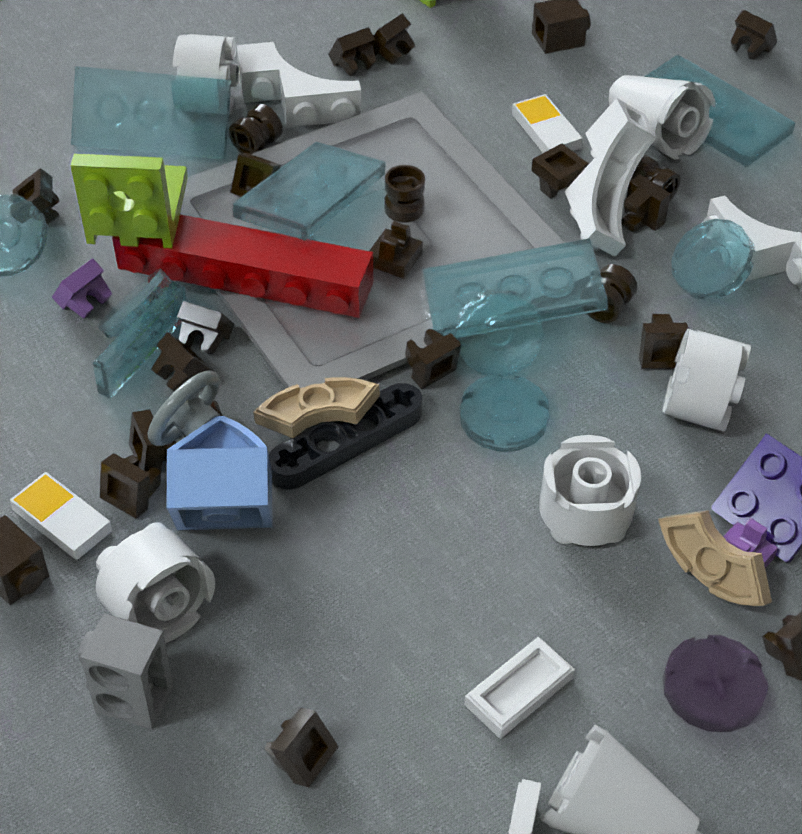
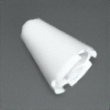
M624 75L611 86L609 91V105L618 98L646 115L657 136L652 145L662 154L673 159H680L678 156L683 153L688 156L694 153L705 141L712 128L714 120L709 118L710 106L715 107V98L712 91L701 83Z
M594 725L585 737V739L589 740L583 754L576 751L548 802V805L557 809V811L551 808L541 818L544 823L552 828L570 834H703L697 830L700 819L607 730L597 725Z

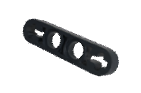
M397 383L381 390L379 398L362 417V419L372 420L377 424V427L373 430L361 431L356 429L353 423L343 421L321 422L298 434L295 438L277 445L269 453L272 483L285 490L302 487L414 426L422 416V394L420 390L407 383ZM325 439H331L340 444L336 450L331 452H324L316 448V444ZM285 463H287V464L289 465V466L286 465V466L281 467V465H282V464H285Z

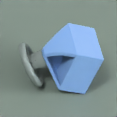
M210 370L200 372L188 379L171 394L155 414L148 429V439L155 446L167 445L183 434L186 436L167 449V510L177 530L273 528L272 471L267 446L248 428L230 418L220 416L210 406L220 389V376ZM205 387L200 397L198 398L197 395L200 389Z

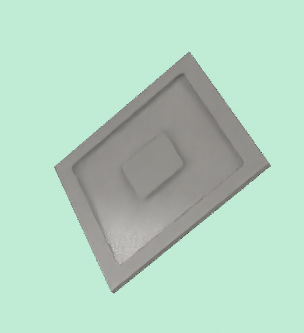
M423 92L253 153L252 155L281 164V180L279 188L275 191L272 204L262 205L230 193L237 160L188 177L180 212L182 215L369 251L385 228L391 230V224L394 221L386 215L384 210V198L387 194L384 186L386 172L398 165H411L419 168L425 174V191L423 193L425 207L423 215L412 222H398L410 226L412 238L423 241L422 255L405 279L373 268L374 283L360 318L215 289L285 388L296 384L300 388L312 384L325 383V378L331 377L371 379L408 362L405 356L406 343L410 339L418 347H426L424 336L425 331L428 329H434L442 336L452 333L457 340H460L592 283L596 276Z

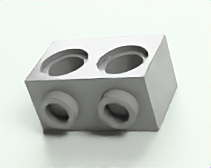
M103 613L94 632L89 631L86 633L79 649V661L83 665L86 687L90 691L94 710L97 713L153 729L173 688L163 631Z

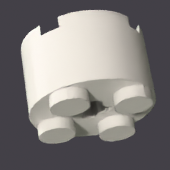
M196 34L178 36L173 56V67H177V81L172 80L173 100L177 110L232 115L234 96L233 92H231V86L237 87L239 83V64L232 63L236 53L235 37Z
M687 329L675 359L677 363L673 376H670L662 412L677 419L725 432L732 411V406H729L728 403L738 404L744 388L745 377L738 376V370H744L749 358L751 345L703 331Z
M580 435L563 441L557 451L552 455L551 453L548 455L544 464L539 509L542 519L550 529L551 536L555 541L561 544L574 543L584 546H597L617 543L625 537L626 531L633 519L641 483L639 464L628 450L627 455L614 447V441L606 437Z
M152 523L144 530L126 538L118 546L106 548L96 561V568L99 570L96 580V594L102 605L112 616L162 630L165 643L173 641L191 629L201 618L197 609L204 598L210 603L214 595L215 578L212 570L177 534L167 529L161 523Z

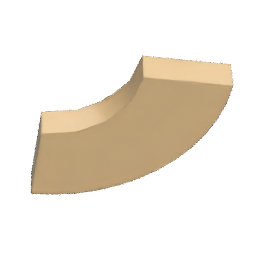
M346 377L325 378V383L312 384L303 388L296 384L276 393L263 402L253 412L254 420L258 425L291 438H295L306 428L321 422L343 421L358 424L379 398V384Z
M709 510L666 516L658 519L666 544L680 567L686 573L690 571L693 576L709 588L708 591L711 594L740 605L764 606L772 602L762 553L746 552L728 543L715 528Z

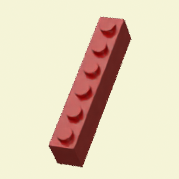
M182 214L179 216L172 248H164L162 238L140 237L138 246H121L119 236L112 237L118 269L332 312L334 314L360 318L374 283L373 252Z

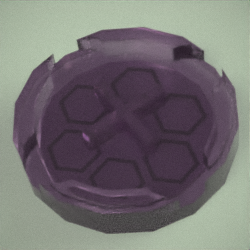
M708 635L707 639L695 640V637L684 640L671 652L663 673L664 695L672 710L688 724L708 732H731L747 726L761 711L768 691L767 677L765 680L761 670L762 664L756 654L741 642L722 635Z

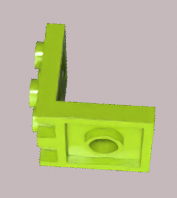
M74 153L70 166L87 244H96L98 235L119 236L121 246H138L140 237L162 238L164 248L173 247L188 181L186 166L164 165L163 158Z

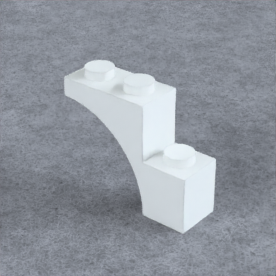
M274 42L237 45L239 79L244 103L281 99L287 128L337 123L361 114V87L359 80H328L301 72L288 64L280 56Z
M618 98L613 101L585 133L592 147L591 155L594 159L565 190L571 206L570 213L577 220L582 232L580 234L582 241L592 250L598 251L601 249L613 256H616L626 246L621 220L623 202L629 182L640 160L657 139L646 115Z
M725 195L710 199L707 217L703 222L705 235L710 241H713L723 255L725 264L733 269L740 281L743 283L786 271L789 280L796 284L802 293V232L787 231L759 222L739 210Z

